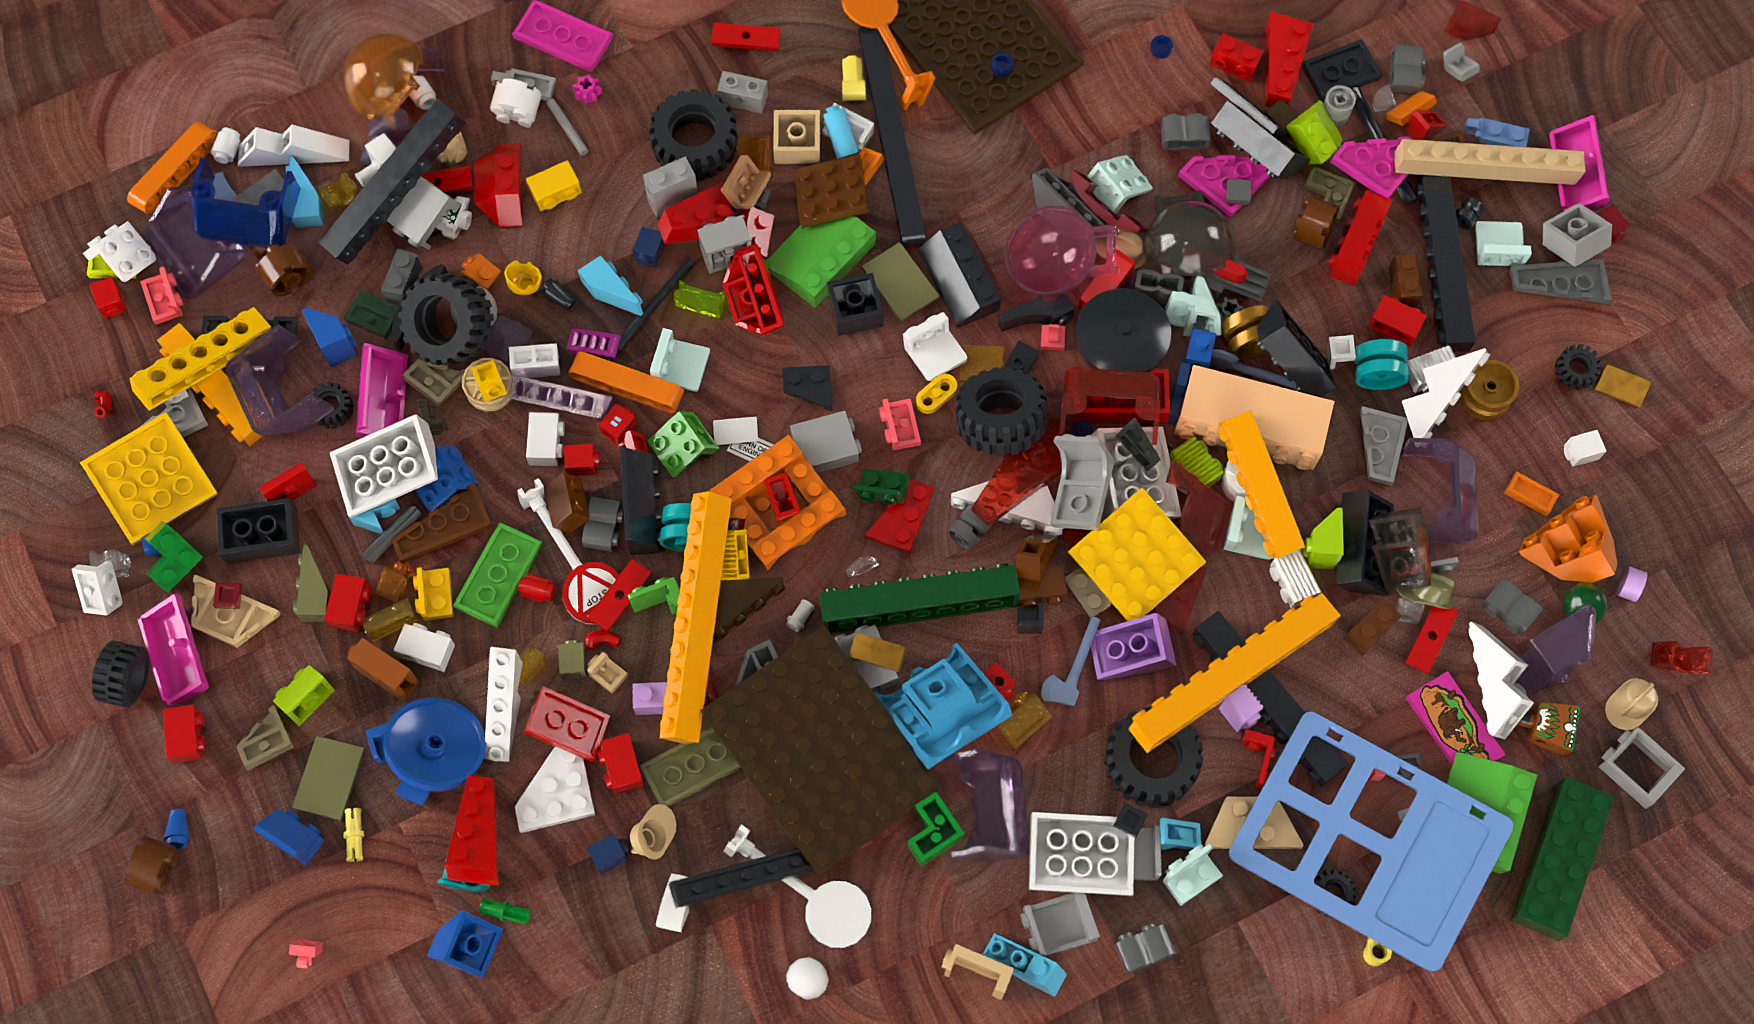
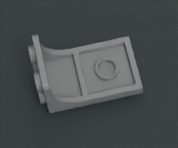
M1070 434L1055 436L1054 443L1058 447L1062 458V474L1050 524L1055 528L1099 530L1115 459L1096 436L1075 437Z

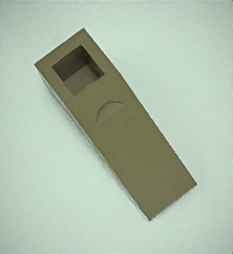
M303 544V552H300L298 556V564L301 567L300 575L296 577L298 598L294 599L293 611L301 621L325 622L324 618L331 592L313 551L307 544Z

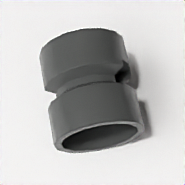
M969 505L960 515L961 520H956L947 530L949 536L959 546L968 551H971L979 542V535L984 536L993 525L991 519L974 505Z

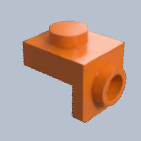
M476 254L472 257L469 255L461 265L463 270L460 274L468 276L476 281L479 286L487 290L501 270L481 254Z

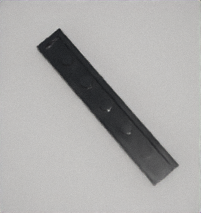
M794 848L671 881L668 885L675 909L813 872L814 870L799 849Z

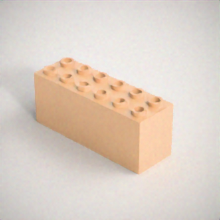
M1193 365L1185 388L1174 434L1179 435L1185 440L1195 436L1197 440H1202L1208 446L1219 445L1226 447L1228 450L1226 442L1222 441L1219 436L1218 428L1220 427L1218 423L1252 410L1270 459L1273 462L1292 464L1301 470H1314L1323 453L1334 401Z

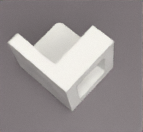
M1353 335L1329 337L1327 353L1331 369H1335L1336 362L1355 361L1356 354Z

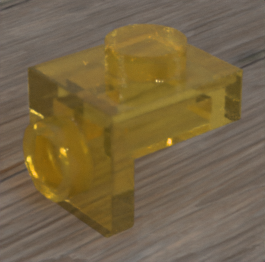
M347 173L341 174L339 182L318 186L317 194L327 210L350 204L356 193V185Z

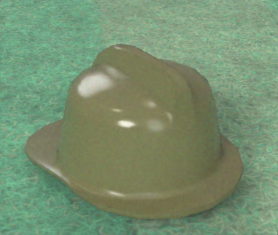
M1427 573L1417 581H1404L1397 586L1398 593L1410 601L1433 605L1443 609H1450L1455 604L1454 599L1451 597L1454 580L1440 574Z

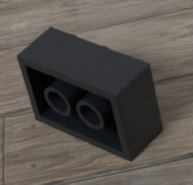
M290 498L216 508L219 555L227 564L300 553L297 508Z

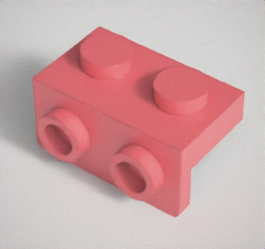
M164 267L159 268L160 275L140 281L152 319L156 325L183 316L181 306H184L180 293H176L174 289L177 286L176 279L173 273L168 274Z
M883 399V407L879 408L881 421H886L888 429L884 430L887 444L891 443L893 451L921 445L911 399L890 403L888 399Z

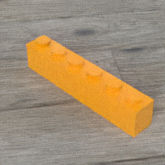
M179 323L157 341L162 347L159 350L160 353L166 358L178 348L194 342L195 339ZM221 369L191 386L196 394L201 391L205 396L202 400L210 410L216 408L219 412L216 416L225 427L228 424L231 425L234 429L231 433L240 443L244 440L250 447L272 430L267 420Z
M1252 410L1219 422V436L1222 441L1226 442L1228 459L1231 464L1235 465L1237 470L1236 479L1238 484L1245 490L1246 504L1254 513L1256 518L1254 519V524L1257 531L1261 532L1263 536V547L1267 555H1270L1271 559L1279 558L1304 548V542Z

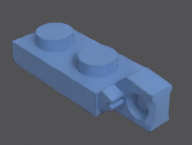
M1468 118L1463 132L1475 135V138L1484 144L1526 147L1530 129L1486 118H1479V120Z

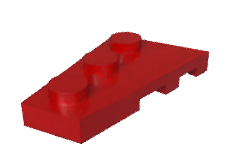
M912 479L905 503L890 505L867 531L864 538L910 554L935 487Z

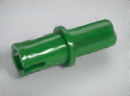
M486 897L482 898L478 910L480 914L500 918V921L506 919L521 924H527L531 917L529 909L509 905V901L503 903Z

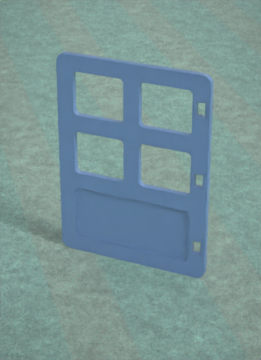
M1307 712L1299 721L1229 849V857L1238 865L1427 971L1435 972L1442 967L1513 830V823L1507 816L1314 712ZM1329 728L1343 736L1340 742L1326 736ZM1313 736L1327 741L1355 758L1351 770L1331 805L1324 804L1290 785L1288 782L1290 775ZM1400 767L1414 774L1411 781L1397 774ZM1374 769L1384 772L1416 791V796L1392 839L1384 837L1350 817V811ZM1277 801L1288 804L1315 819L1320 824L1317 833L1295 871H1290L1254 851L1252 847ZM1472 806L1486 813L1483 820L1469 813ZM1338 835H1344L1381 857V862L1357 906L1347 903L1314 883V878Z

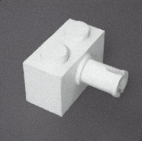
M384 133L365 145L372 164L355 174V177L363 187L396 149Z

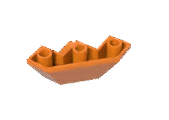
M1596 495L1577 499L1566 510L1550 519L1547 524L1532 535L1527 536L1522 541L1519 550L1521 556L1561 580L1593 583L1614 575L1617 567L1614 540Z

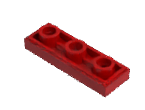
M714 23L711 44L716 47L779 52L781 28Z
M470 166L422 175L424 179L446 194L474 190Z
M631 559L588 615V619L608 633L630 605L628 595L635 588L644 586L652 576V572ZM618 594H624L622 599L616 598Z
M1432 606L1405 664L1426 675L1429 673L1455 620L1458 609L1454 607L1443 609ZM1428 635L1433 636L1434 640L1429 639Z

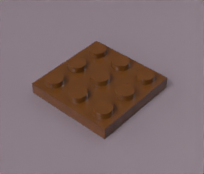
M860 154L794 169L799 221L802 228L869 213Z

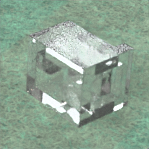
M107 550L101 555H97L94 551L89 552L91 566L98 567L106 561H111L116 579L129 577L128 568L131 567V561L128 553L122 554L120 551Z

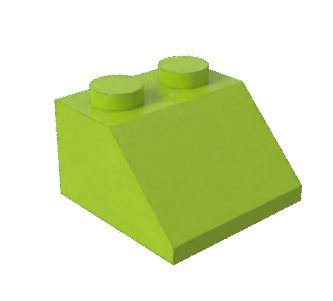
M1322 101L1315 103L1285 126L1299 151L1310 159L1307 165L1325 162L1339 150L1343 140Z
M1336 508L1312 531L1309 538H1306L1305 547L1301 549V552L1310 569L1334 570L1343 556L1342 508Z
M308 665L295 674L294 680L288 686L282 687L277 692L273 702L300 726L335 690L320 673Z

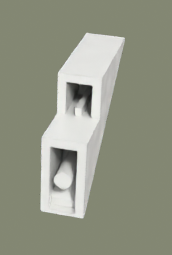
M291 125L283 134L256 127L239 145L238 166L289 164V156H293L298 164L349 161V140Z
M1486 348L1422 369L1430 392L1402 401L1417 445L1422 443L1425 446L1433 435L1430 432L1435 424L1439 426L1447 416L1445 413L1449 405L1454 406L1461 397L1460 389L1463 385L1468 386L1476 376L1473 373L1478 365L1483 366L1488 360L1490 354L1487 353Z
M1012 473L951 493L950 502L954 508L963 510L969 505H974L987 516L998 517L997 519L1004 523L1015 522L1021 524L1025 529H1038L1044 531L1045 534L1055 536L1062 535L1064 528H1055L1050 524L1055 503L1048 486L1020 495Z
M1470 622L1469 636L1473 641L1475 650L1473 657L1478 666V682L1483 691L1484 698L1482 699V704L1488 717L1487 730L1491 736L1506 739L1534 703L1513 685L1528 664L1484 626Z
M490 648L485 733L486 751L484 759L504 762H509L521 700L517 691L522 669V661L517 651L513 649Z

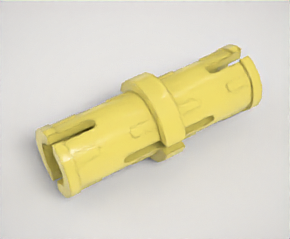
M351 808L345 810L346 832H344V839H346L347 843L346 861L354 862V851L355 859L361 861L363 860L362 838L364 837V831L361 830V809L353 808V811H351Z

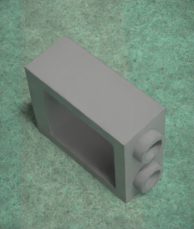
M1637 727L1632 732L1627 729L1617 739L1620 744L1616 749L1611 747L1601 757L1604 762L1599 768L1646 809L1659 799L1685 768ZM1631 743L1636 745L1665 771L1647 792L1613 763Z

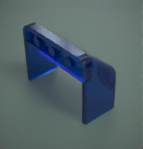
M200 158L191 188L192 223L196 234L203 239L261 248H269L274 244L284 245L301 190L292 171H287L281 191H267L261 196L259 204L253 205L214 199L216 194L213 185L215 175L206 159Z

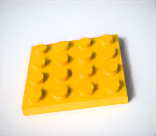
M167 412L80 462L132 545L141 541V538L147 537V534H150L162 521L170 524L218 495V492Z
M1140 488L1100 523L1099 530H1092L1067 551L1127 621L1145 616L1206 563L1205 559L1143 488Z

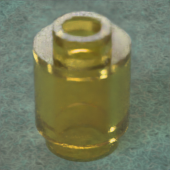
M527 648L519 656L522 661L519 682L522 685L526 681L530 682L545 666L543 661L545 656L536 648L532 650Z

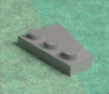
M191 387L186 389L189 397L182 399L178 403L168 405L158 415L160 416L167 412L182 437L208 426ZM152 416L143 425L157 418L158 416Z
M1362 406L1360 408L1368 480L1392 486L1408 419Z

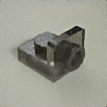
M427 398L417 400L420 418L428 423L432 436L440 435L444 431L449 430L445 418L437 419L435 406H430Z

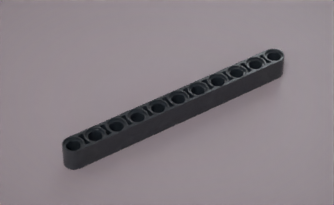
M858 27L859 41L880 143L885 158L884 162L902 246L926 243L923 220L885 41L877 28Z

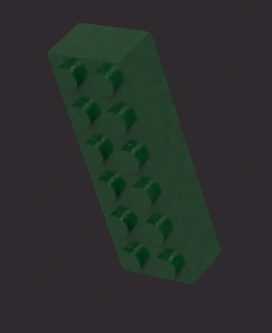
M1565 777L1557 783L1510 919L1511 922L1556 941H1561L1568 937L1615 796L1569 777Z

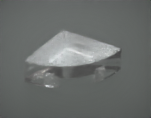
M1389 84L1380 88L1375 94L1372 103L1373 112L1395 107L1396 102Z
M874 556L860 557L847 567L845 571L848 577H854L873 569L880 563Z

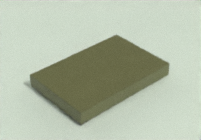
M900 242L861 267L865 274L873 273L878 293L900 323L931 305L940 297Z
M316 736L292 808L343 821L366 749Z

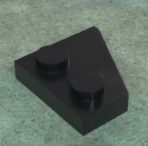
M829 365L782 368L784 394L799 397L810 404L812 402L825 407V410L832 411Z

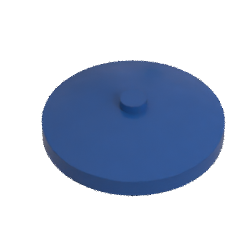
M442 698L419 699L401 707L389 720L383 739L384 756L391 770L405 783L427 791L450 790L466 783L468 775L474 776L479 770L486 751L485 733L478 719L462 705Z

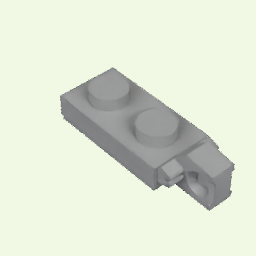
M512 68L511 71H506V73L493 71L491 77L493 86H496L497 81L502 83L503 79L525 82L528 84V89L533 91L534 87L537 88L542 94L541 100L546 101L552 98L556 85V78Z

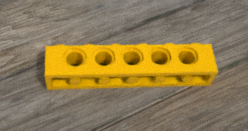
M255 307L248 311H243L229 322L221 323L208 334L199 336L187 346L178 348L166 358L157 360L154 365L147 369L136 372L130 378L132 391L150 411L272 340L271 326Z

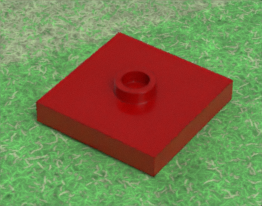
M299 463L263 484L259 489L267 501L290 498L293 501L317 485L303 463Z

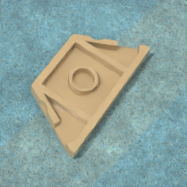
M198 575L193 577L195 590L194 596H192L194 611L191 615V627L236 648L281 614L278 610L244 595H241L240 609H215L213 607L215 583Z
M1226 797L1205 841L1204 847L1210 843L1213 847L1212 849H1230L1258 797ZM1279 801L1275 803L1254 841L1253 849L1303 848V842Z

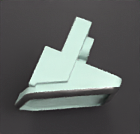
M1196 276L1189 294L1182 291H1172L1164 310L1170 325L1184 327L1183 335L1189 337L1193 329L1212 332L1216 336L1223 334L1221 313L1203 276Z

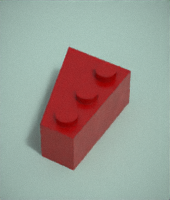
M722 182L664 210L658 222L664 244L699 240L697 229L702 228L706 224H716L728 217L734 216L728 199L721 192Z

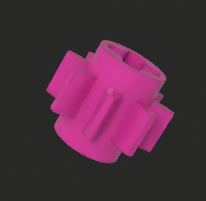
M589 74L578 77V84L573 85V90L576 92V100L582 99L585 104L592 101L597 102V94H602L598 78L593 80Z

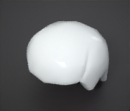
M810 957L797 959L789 967L786 975L790 989L803 999L819 997L826 990L829 981L824 966Z

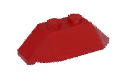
M521 143L499 144L474 161V203L500 229L523 227Z
M757 243L735 251L732 257L733 260L722 283L735 325L760 335L784 327L782 307L770 271Z

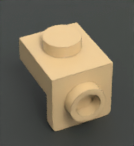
M602 652L599 656L595 655L588 664L589 668L587 671L589 676L611 694L628 677V673L610 660L605 652Z

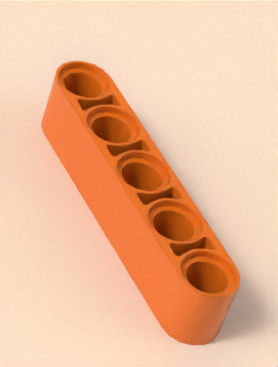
M200 121L194 122L129 191L127 196L128 203L146 214L154 213L211 152L218 131Z
M577 352L568 372L571 378L668 413L676 412L684 394V389L677 384L585 352Z

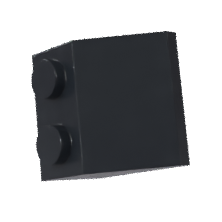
M873 273L827 282L832 315L838 336L884 326V312Z

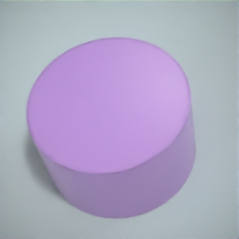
M1628 566L1621 576L1616 595L1636 602L1646 584L1647 572Z

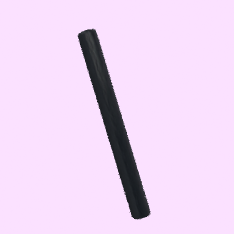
M1355 87L1351 89L1356 97L1354 108L1370 139L1386 138L1360 88ZM1406 177L1397 189L1404 203L1408 205L1416 201L1417 195Z

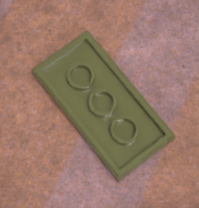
M711 727L700 733L699 743H680L639 765L657 802L667 807L682 801L741 769Z

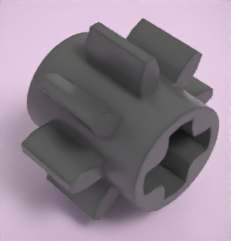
M1225 297L1222 304L1217 303L1222 316V322L1244 308V306H1239L1236 298L1228 300Z

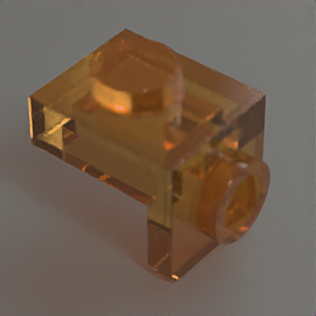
M394 562L384 566L375 593L396 603L401 601L407 580L413 577L415 571L408 569V565L402 562Z

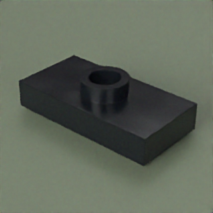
M1018 341L1002 369H1005V367H1011L1015 371L1020 369L1025 371L1027 375L1038 357L1039 351Z

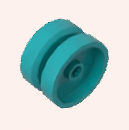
M1379 339L1362 343L1355 348V363L1358 366L1355 370V377L1358 386L1370 390H1387L1400 387L1408 382L1409 368L1406 364L1408 360L1406 344L1392 339Z
M675 503L663 507L661 522L664 527L660 530L659 538L661 546L677 552L685 551L691 504Z

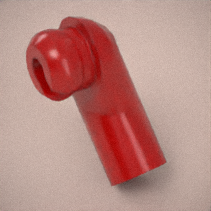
M96 391L94 401L100 403V405L94 409V414L96 417L102 418L112 411L111 394L107 391Z
M604 630L590 632L585 636L584 646L589 650H594L597 648V644L605 643L617 649L622 641V637L611 632L607 633Z

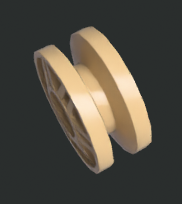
M481 358L472 362L466 368L462 377V387L469 402L476 409L485 412L496 411L505 407L511 401L515 392L514 380L508 367L500 360L494 359L507 394L488 402L484 401L471 368L494 358Z

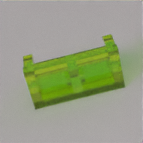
M682 280L679 281V291L675 290L674 293L675 305L677 307L717 318L721 317L727 300L726 294L723 291H720L719 294L688 286Z

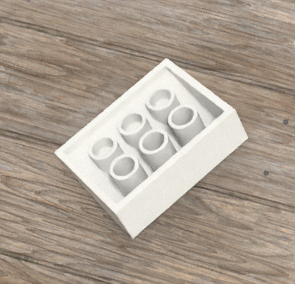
M416 414L330 452L348 517L350 518L438 480L435 444L428 423Z
M1141 427L1161 459L1148 472L1115 437L1123 428H1098L1092 434L1101 440L1115 459L1102 513L1103 520L1140 488H1143L1169 519L1182 516L1163 427Z
M1032 812L1029 840V890L1132 896L1134 837L1113 827L1117 817Z

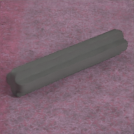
M413 505L409 506L363 552L362 556L371 564L374 563L393 544L391 539L410 527L421 516L420 511Z

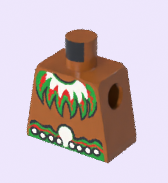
M1541 702L1533 708L1532 713L1526 712L1517 725L1529 728V742L1566 757L1573 752L1580 706Z

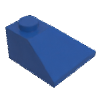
M460 911L437 931L427 957L484 978L503 929L465 911Z

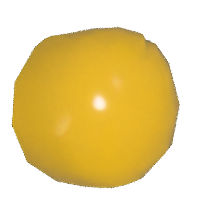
M515 260L507 265L505 269L506 283L513 293L530 295L540 288L542 283L540 270L532 265L531 262L521 264L518 260Z

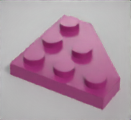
M1399 137L1398 140H1386V138L1373 139L1363 143L1345 142L1330 162L1374 193L1389 199L1408 175L1406 173H1395L1394 152L1402 139L1411 138Z
M1235 155L1216 156V158L1193 157L1178 174L1182 180L1230 218L1243 204L1226 203L1227 180H1251L1252 196L1270 177L1265 172L1267 167L1262 163L1259 166L1248 157H1235Z

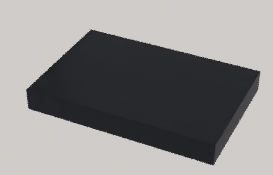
M1362 39L1303 61L1301 64L1304 73L1322 102L1325 101L1328 91L1334 86L1343 85L1350 89L1359 88L1380 80L1383 76Z

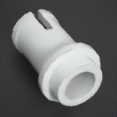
M804 599L801 600L793 615L788 616L786 625L795 632H799L800 629L803 630L805 627L803 624L815 607L810 602Z

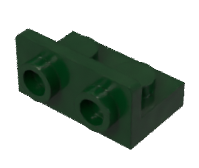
M864 468L860 484H855L853 490L859 499L865 502L877 500L887 505L904 504L911 477L909 474Z

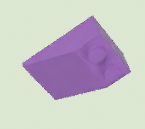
M1158 613L1097 630L1091 644L1097 680L1153 673L1176 666L1167 620Z

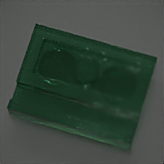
M359 290L358 297L354 299L343 317L345 322L387 340L392 331L398 306Z

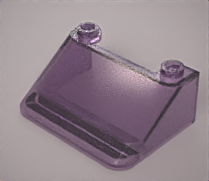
M199 186L168 188L143 231V240L153 251L161 267H164L168 274L173 273L177 282L176 287L187 299L198 297L241 264L249 253L241 243H233L227 248L203 217L201 212L207 208L208 200Z

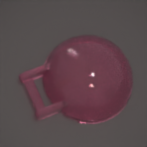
M1047 206L1028 213L1024 216L1025 220L1017 229L1013 227L1006 241L1004 257L1010 277L1022 289L1038 296L1053 297L1066 294L1076 289L1087 277L1115 275L1118 273V266L1116 265V235L1119 234V228L1114 225L1090 227L1089 223L1077 211L1063 206ZM1106 237L1105 265H1094L1097 251L1095 238Z

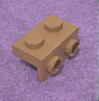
M741 155L723 185L721 192L735 209H752L766 187L771 173L769 171H759L748 155Z

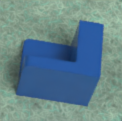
M388 723L365 730L373 759L378 764L386 762L383 751V739Z
M401 781L396 790V794L400 798L408 802L411 800L421 806L424 805L431 791L415 788L404 781Z

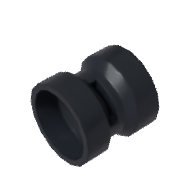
M1466 198L1461 204V209L1456 210L1458 226L1462 229L1470 230L1475 225L1476 219L1480 218L1484 213L1485 208L1483 204L1475 198Z

